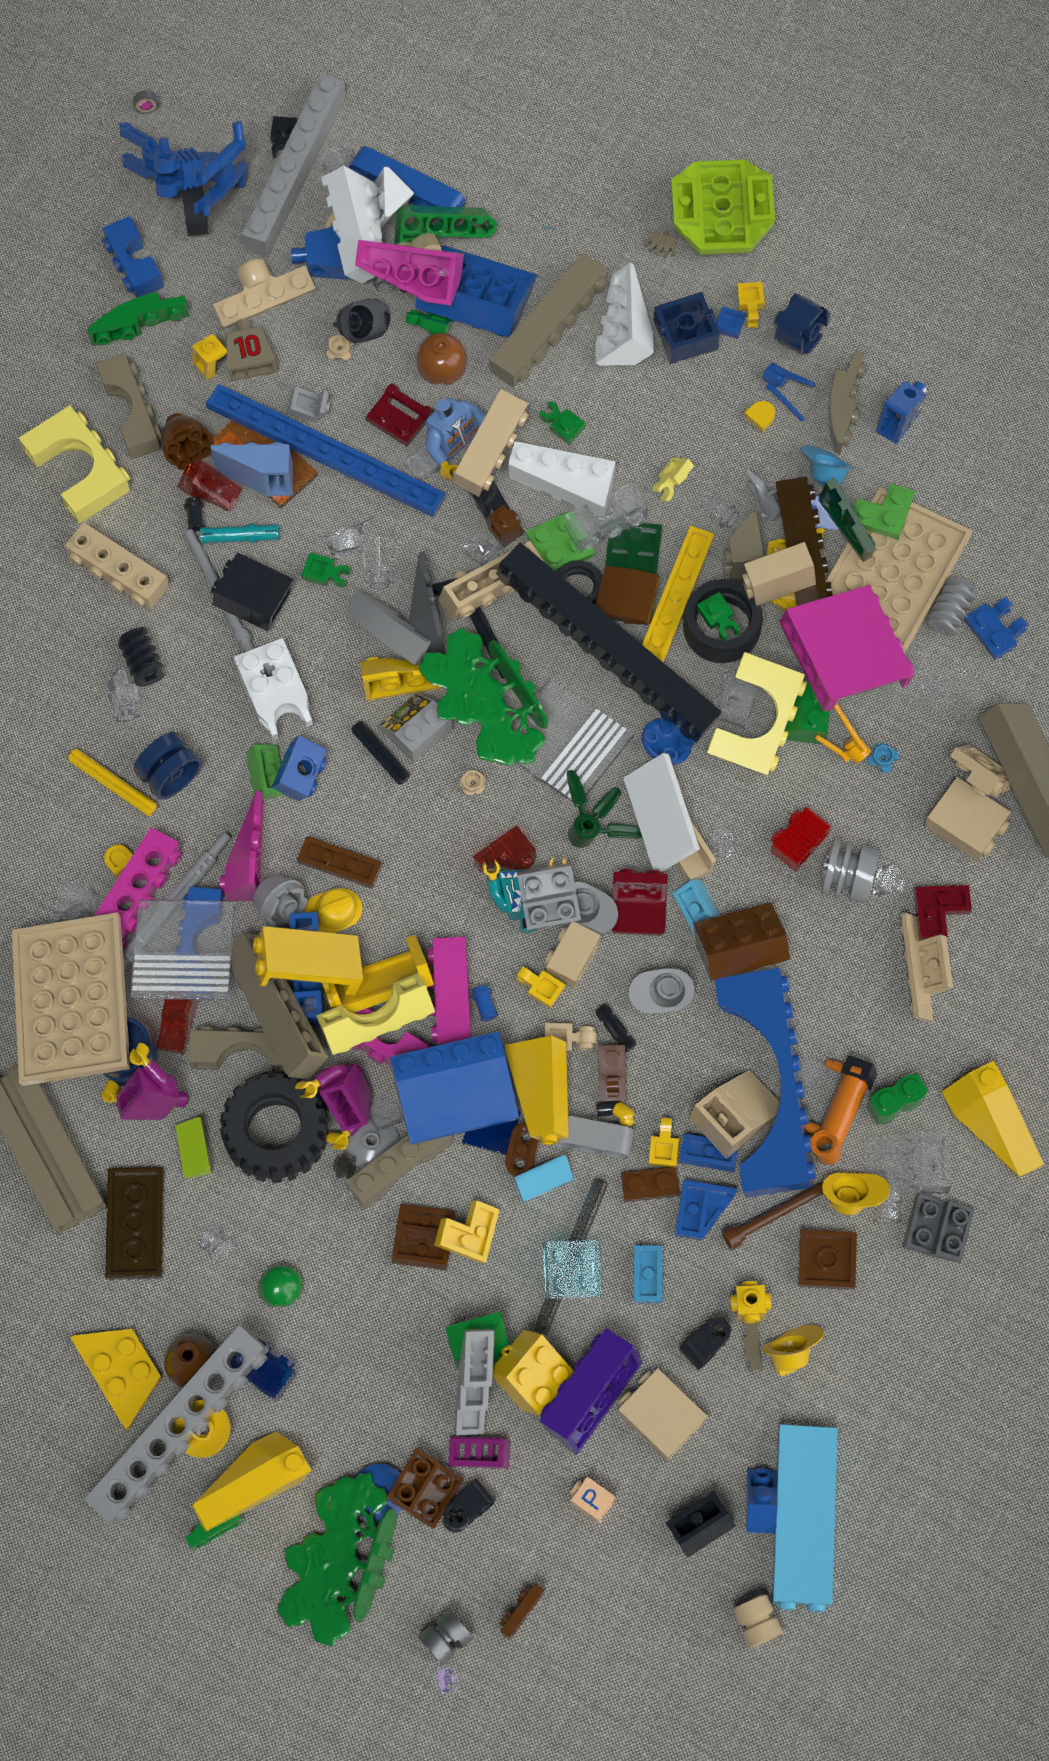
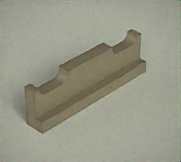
M743 1323V1326L746 1327V1336L743 1337L745 1357L749 1358L750 1367L747 1370H763L758 1323Z

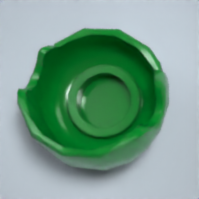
M276 1265L267 1269L260 1277L258 1284L259 1296L269 1307H288L300 1298L303 1288L301 1275L297 1270L288 1265Z

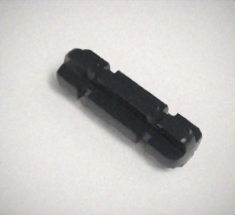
M601 1005L596 1009V1016L600 1021H604L605 1028L616 1042L619 1041V1045H625V1053L633 1050L636 1046L635 1040L631 1035H627L628 1031L618 1017L612 1015L613 1011L609 1005Z

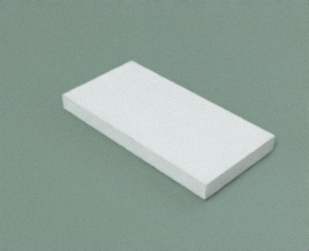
M662 753L623 777L653 870L663 872L700 850L669 754Z

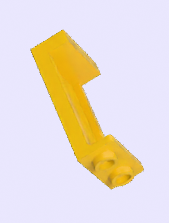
M263 926L259 936L254 938L253 952L257 953L255 974L259 976L260 986H266L270 978L344 985L345 995L356 996L363 981L358 936Z
M416 935L405 938L409 949L408 952L362 967L363 981L356 996L345 995L344 985L322 983L331 1009L342 1005L348 1011L354 1013L386 1002L391 996L393 983L419 973L426 987L434 985Z

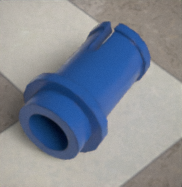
M487 985L472 989L473 995H471V998L476 1002L481 1021L485 1022L498 1017L490 995L492 990L488 989Z

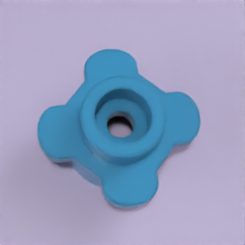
M878 743L875 745L873 755L868 757V764L879 767L883 773H889L892 770L893 762L898 760L899 753L888 745Z

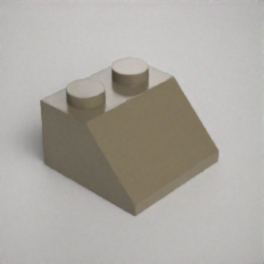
M757 512L750 513L729 538L728 549H724V560L722 562L724 576L729 575L730 580L738 583H744L742 579V574H745L744 564L764 557Z

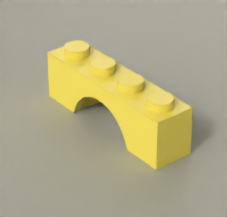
M419 973L393 983L389 1000L382 1008L373 1013L355 1014L340 1005L317 1015V1019L325 1040L334 1055L346 1052L351 1047L360 1043L370 1042L386 1032L396 1031L403 1025L415 1020H422L429 1014L434 1013L435 1010L426 985Z

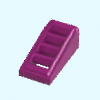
M450 1437L448 1466L509 1469L510 1440L505 1438ZM460 1444H465L464 1460H459ZM472 1445H476L475 1461L471 1460ZM484 1445H488L487 1461H483ZM496 1446H498V1461H495Z

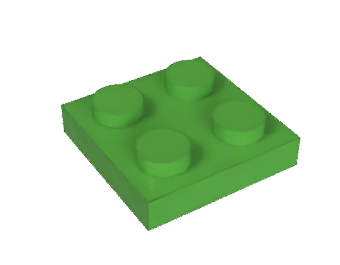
M572 510L526 531L528 541L533 544L544 562L554 571H557L563 564L570 561H586L595 557V551Z

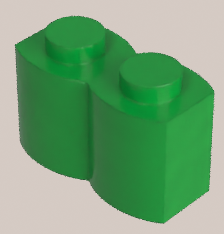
M911 1074L900 1079L894 1087H886L877 1091L871 1097L867 1109L877 1125L886 1124L897 1118L900 1112H908L919 1107L924 1101L928 1090L918 1074Z

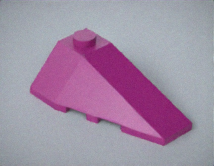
M358 240L355 266L390 282L425 302L452 305L461 280L464 254Z
M261 791L255 792L225 866V876H220V889L225 893L227 901H253L254 893L260 885L264 807Z

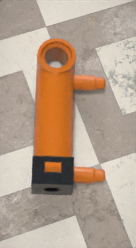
M849 1055L845 1063L830 1059L826 1060L825 1067L842 1074L843 1077L822 1124L818 1125L809 1121L808 1125H804L805 1132L813 1134L811 1138L812 1152L818 1162L823 1165H833L841 1158V1147L867 1090L871 1091L878 1075L874 1064ZM832 1144L828 1151H820L823 1145Z

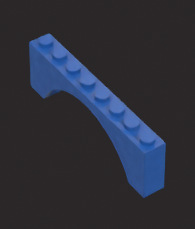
M780 968L716 979L717 1001L722 1012L744 1020L763 1035L775 1054L781 1076V1100L775 1123L758 1150L739 1165L743 1193L749 1198L813 1188L812 1179H816V1169L814 1162H809L808 1152H812L811 1137L806 1135L804 1126L809 1124L807 1109L802 1108L801 1098H805L803 1082H798L797 1071H801V1062L799 1055L794 1054L793 1045L798 1044L796 1030L791 1028L790 1018H794L792 1003L787 1002L786 992H790L788 976H784Z

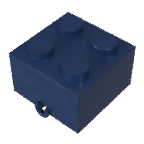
M702 292L654 306L653 322L670 364L718 349L720 334L714 322V311L709 309Z

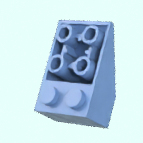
M274 442L270 445H258L256 443H246L244 445L220 443L218 445H211L217 473L265 496H293V463L289 444L284 445L283 443Z

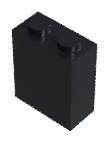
M237 552L233 560L229 559L226 562L222 572L224 574L222 579H217L212 586L210 592L213 594L212 605L261 629L269 631L292 592L293 578Z

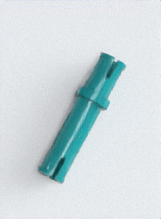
M249 523L246 526L201 527L200 533L202 535H200L202 544L250 541L251 544H254L257 541L265 540L279 541V524L256 525L255 523Z

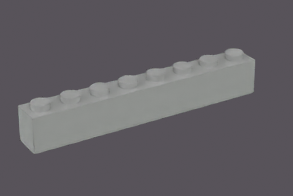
M323 73L320 74L242 233L246 251L268 258L346 98L344 80Z

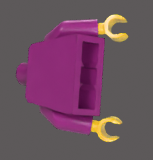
M139 1043L136 1050L132 1049L130 1061L135 1065H143L145 1068L138 1067L121 1090L116 1082L108 1081L101 1094L105 1102H116L115 1106L118 1107L120 1119L161 1120L167 1116L173 1107L184 1108L188 1101L187 1093L185 1091H178L176 1078L163 1071L154 1060L150 1061L147 1058L149 1048L143 1043Z
M344 1064L332 1065L315 1075L313 1081H300L295 1086L296 1089L306 1088L305 1093L300 1098H313L317 1094V1088H320L319 1093L342 1129L341 1133L330 1132L326 1138L327 1142L334 1143L331 1147L333 1149H345L348 1146V1137H352L362 1126L368 1124L372 1092L362 1075V1068L355 1064L346 1066Z

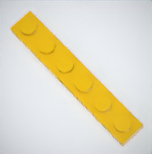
M691 525L642 643L644 647L663 663L666 660L684 615L686 603L694 590L715 536L714 533Z

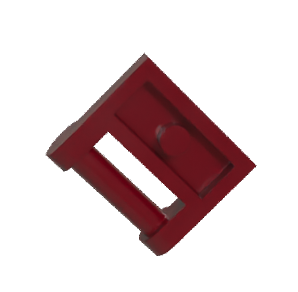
M390 383L382 397L366 415V421L408 447L426 425V420L434 413V409L428 405L423 406L401 392L398 386ZM395 399L417 413L419 417L416 420L390 404L391 401Z

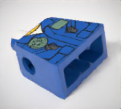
M903 382L884 403L875 432L897 445L920 414L926 396L925 393L927 392L925 385L921 382H914L913 385ZM896 414H899L901 417L897 419Z

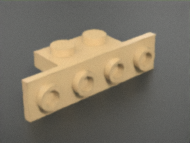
M903 913L901 914V932L905 942L904 956L908 965V985L911 988V1010L915 1019L928 1023L934 1022L930 995L953 989L947 937L938 935L919 941L916 916Z

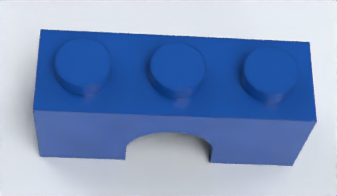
M128 216L103 227L105 238L102 239V243L107 253H113L114 258H112V262L117 272H123L125 277L122 280L128 292L132 291L137 298L164 288L161 274L151 255L142 259L131 258L134 252L143 249L140 234L131 217Z

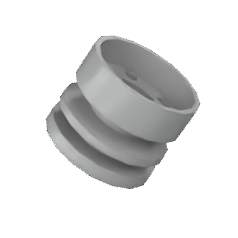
M835 838L833 845L827 852L821 876L822 893L829 894L831 883L838 884L835 896L839 897L844 886L850 887V900L867 904L880 849L862 845L856 856L852 855V842L848 841L846 852L843 853L839 852L841 840Z

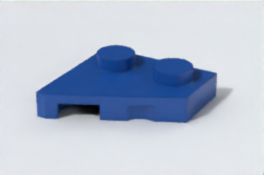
M684 1180L675 1236L703 1241L736 1196L737 1188Z

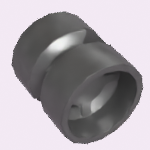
M449 1609L437 1619L436 1627L429 1626L418 1636L442 1666L454 1656L455 1648L462 1649L473 1639L472 1635Z

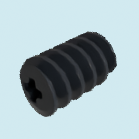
M146 627L131 629L121 635L118 641V647L122 650V656L126 659V665L130 668V674L134 677V683L140 687L152 685L160 681L164 676L160 672L163 669V664L157 662L160 657L157 653H153L156 647L150 644L152 638L146 635L148 633Z

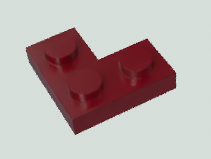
M969 885L915 887L914 889L919 941L938 935L948 938L945 915L970 914L972 911Z

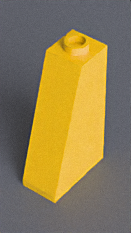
M551 1035L505 1045V1053L530 1137L540 1140L543 1145H555L558 1143V1140L569 1138L566 1042Z

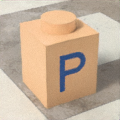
M589 1477L584 1482L578 1480L569 1493L573 1496L571 1505L597 1524L602 1521L616 1499L614 1495Z

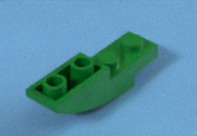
M158 292L134 298L115 307L88 328L92 346L107 345L112 341L122 339L131 340L141 336V326H154L160 322L179 321L184 317H189L185 296L160 300Z

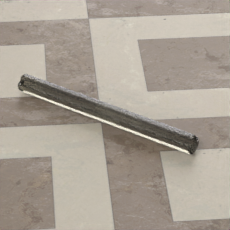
M594 1178L535 1322L534 1331L547 1335L608 1187V1182L603 1179Z

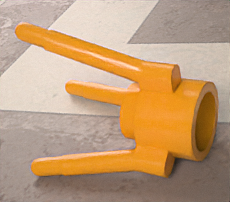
M836 703L834 709L852 736L843 744L845 750H841L819 735H816L815 739L841 756L845 762L851 759L855 764L859 763L868 756L871 749L858 736Z

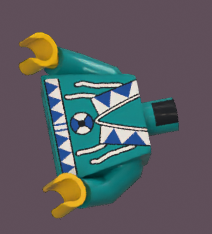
M554 856L551 858L550 866H554ZM563 857V864L567 863L566 858ZM494 859L496 867L494 870L488 871L486 863L483 862L482 868L485 874L489 876L487 878V885L491 900L500 912L507 913L509 920H520L521 932H535L537 928L527 930L517 872L527 870L499 871L500 866Z

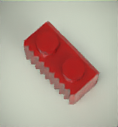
M807 806L801 812L799 810L795 811L788 820L790 825L786 830H778L771 839L773 843L771 853L795 872L824 841L831 830V825Z

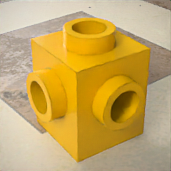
M757 1281L742 1282L741 1286H736L735 1295H730L731 1312H736L737 1321H744L746 1324L759 1323L765 1319L767 1310H771L770 1293H765V1285H758ZM746 1298H756L757 1302L749 1304Z

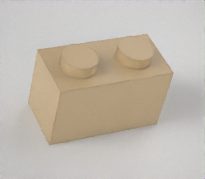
M573 921L568 928L563 927L557 939L560 942L555 951L550 950L544 964L547 965L546 972L576 989L601 944V935Z

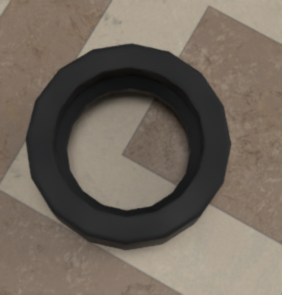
M201 186L193 187L192 189L187 187V190L182 189L188 236L208 234L207 216H204L203 211L199 214L194 212V203L204 196L203 187Z
M582 560L563 564L556 572L564 579L572 575L581 574L592 580L593 591L586 598L596 605L602 580L599 570L591 563Z

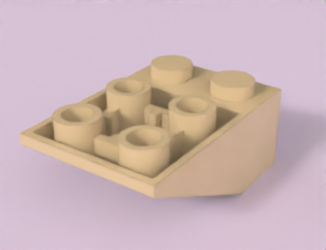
M748 1070L716 1088L694 1106L689 1119L727 1159L776 1119L780 1102Z

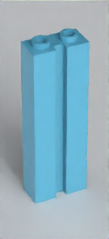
M780 1425L778 1428L776 1476L778 1506L776 1531L774 1534L772 1604H778V1609L796 1610L797 1604L807 1605L808 1611L825 1612V1607H831L838 1428Z

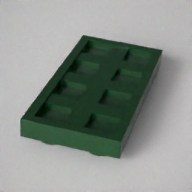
M610 520L605 566L640 570L657 575L662 525Z

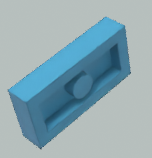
M634 1245V1303L662 1304V1246Z

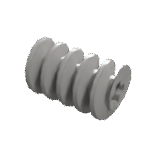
M956 576L947 578L946 586L942 588L941 595L938 596L937 603L933 606V612L929 614V626L939 633L956 636L958 631L955 627H961L962 622L960 619L966 617L964 610L970 609L971 605L969 602L974 601L975 598L971 592L975 588L973 584Z

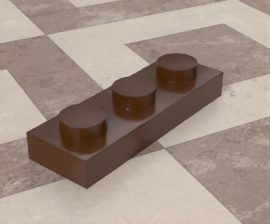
M306 836L297 857V863L371 889H373L382 867L381 861Z

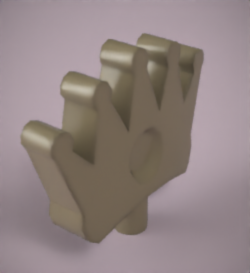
M655 230L644 242V247L651 243L649 252H652L657 247L656 256H659L664 249V257H667L670 250L672 257H675L677 239L676 237L668 236L669 230H665L664 234Z

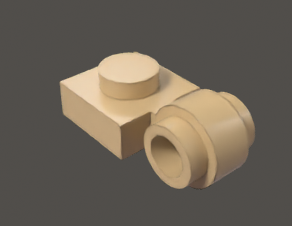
M545 1023V1037L552 1035L565 1041L566 1052H572L573 1043L578 1045V1050L593 1051L594 1045H597V1033L594 1027H578V1032L573 1033V1023Z

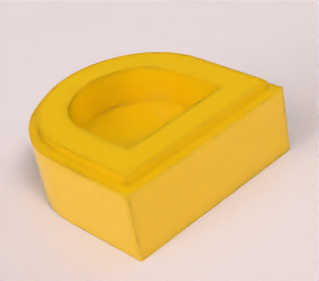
M758 401L745 411L744 417L763 433L774 422L775 408L767 401Z
M113 845L105 852L104 860L108 869L118 878L133 854L123 845Z

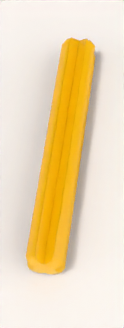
M75 748L69 754L68 759L70 763L145 815L152 816L154 814L157 804L79 749Z

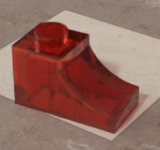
M204 461L187 465L177 485L179 489L189 496L199 497L201 500L212 503L225 511L233 510L242 490L241 487Z
M516 825L474 855V865L481 873L484 871L482 868L483 862L486 863V869L496 867L495 859L500 867L511 870H527L535 863L536 849Z
M167 992L161 1012V1027L156 1046L158 1050L184 1055L198 1006L194 994Z

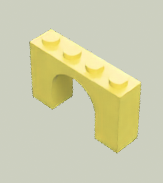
M69 405L19 437V441L23 451L36 468L56 455L68 450L85 452L94 459V465L90 474L61 494L64 505L78 524L130 492L127 482L130 478L123 467L118 469L115 465L116 459L108 448L105 450L100 445L102 441L95 430L89 431L86 427L88 423L80 411L76 413Z
M744 652L734 679L758 687L770 695L776 708L774 724L766 734L753 739L743 738L715 728L706 754L763 775H768L769 771L774 772L779 757L775 756L778 746H784L788 736V732L784 731L787 721L793 722L798 708L794 706L797 695L802 697L807 684L806 681H803L805 674Z

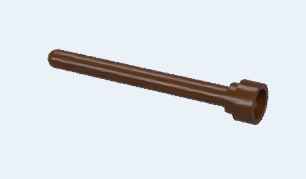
M823 1182L740 1227L738 1225L735 1227L731 1225L721 1230L727 1246L731 1250L736 1249L742 1245V1242L746 1240L745 1237L821 1196L823 1194Z

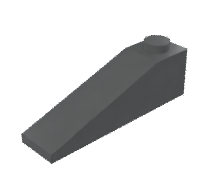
M423 551L418 554L408 624L415 627V632L431 641L426 653L440 652L444 654L441 625L435 605L433 589L430 587V576Z

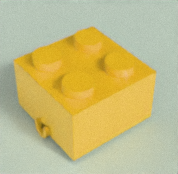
M523 1330L511 1346L508 1345L502 1349L501 1353L503 1355L493 1366L492 1377L522 1411L540 1416L544 1407L557 1396L558 1388L562 1382L569 1380L574 1371L542 1334Z

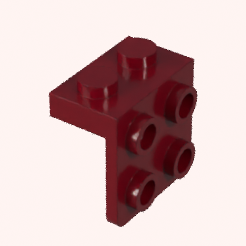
M621 869L619 872H614L612 899L617 905L618 918L616 924L611 929L613 933L657 936L665 933L668 874H662L658 870L635 873L632 869Z

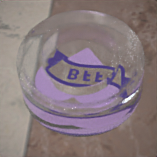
M444 1664L436 1668L432 1676V1682L439 1693L450 1695L460 1688L462 1677L460 1671L455 1666Z

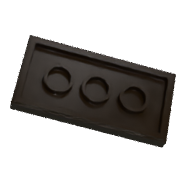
M108 1168L106 1280L162 1279L164 1168Z

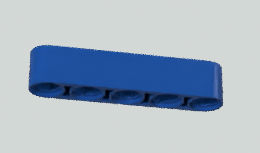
M362 146L348 166L349 169L375 182L384 167H389L413 191L414 194L408 202L413 206L462 207L466 201L459 191L367 146Z

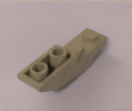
M856 350L847 372L837 369L829 403V432L834 451L839 455L843 446H849L853 432L849 431L851 424H857L861 412L857 410L858 399L855 398L859 386L855 384L858 378H863L867 364L863 363L865 353Z

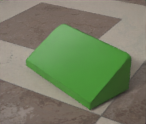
M254 744L246 752L253 795H255L256 791L262 792L263 799L285 795L271 788L281 765L278 745Z

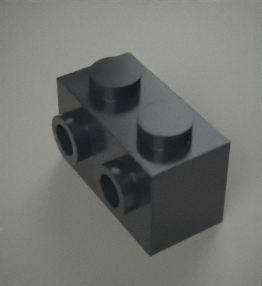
M715 1491L665 1522L687 1558L736 1527Z

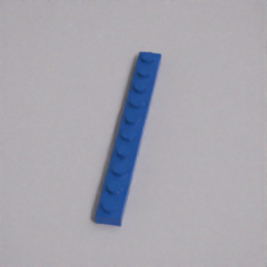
M220 384L217 385L206 401L207 409L275 442L283 443L284 445L289 444L290 449L431 517L435 516L445 499V492Z

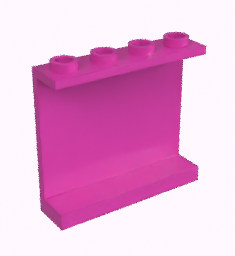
M870 585L786 609L779 622L823 712L832 710L841 698L899 681L902 688L907 687L915 674L913 664L904 654L902 643L899 638H896L891 628L890 619L884 614L880 606L879 597L873 592Z

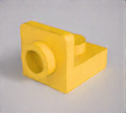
M211 334L192 346V363L209 380L216 375L217 360L227 354V349Z

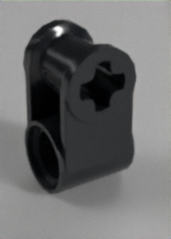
M713 1318L701 1330L693 1334L679 1348V1351L699 1371L728 1342L731 1335L730 1324L724 1318ZM715 1326L718 1329L722 1326L724 1328V1337L722 1338L718 1335L714 1338L712 1336V1327Z
M477 1478L474 1479L445 1508L443 1513L445 1528L453 1533L462 1532L476 1518L484 1514L496 1502V1499ZM453 1512L455 1515L461 1513L462 1522L454 1521L451 1523L450 1513Z

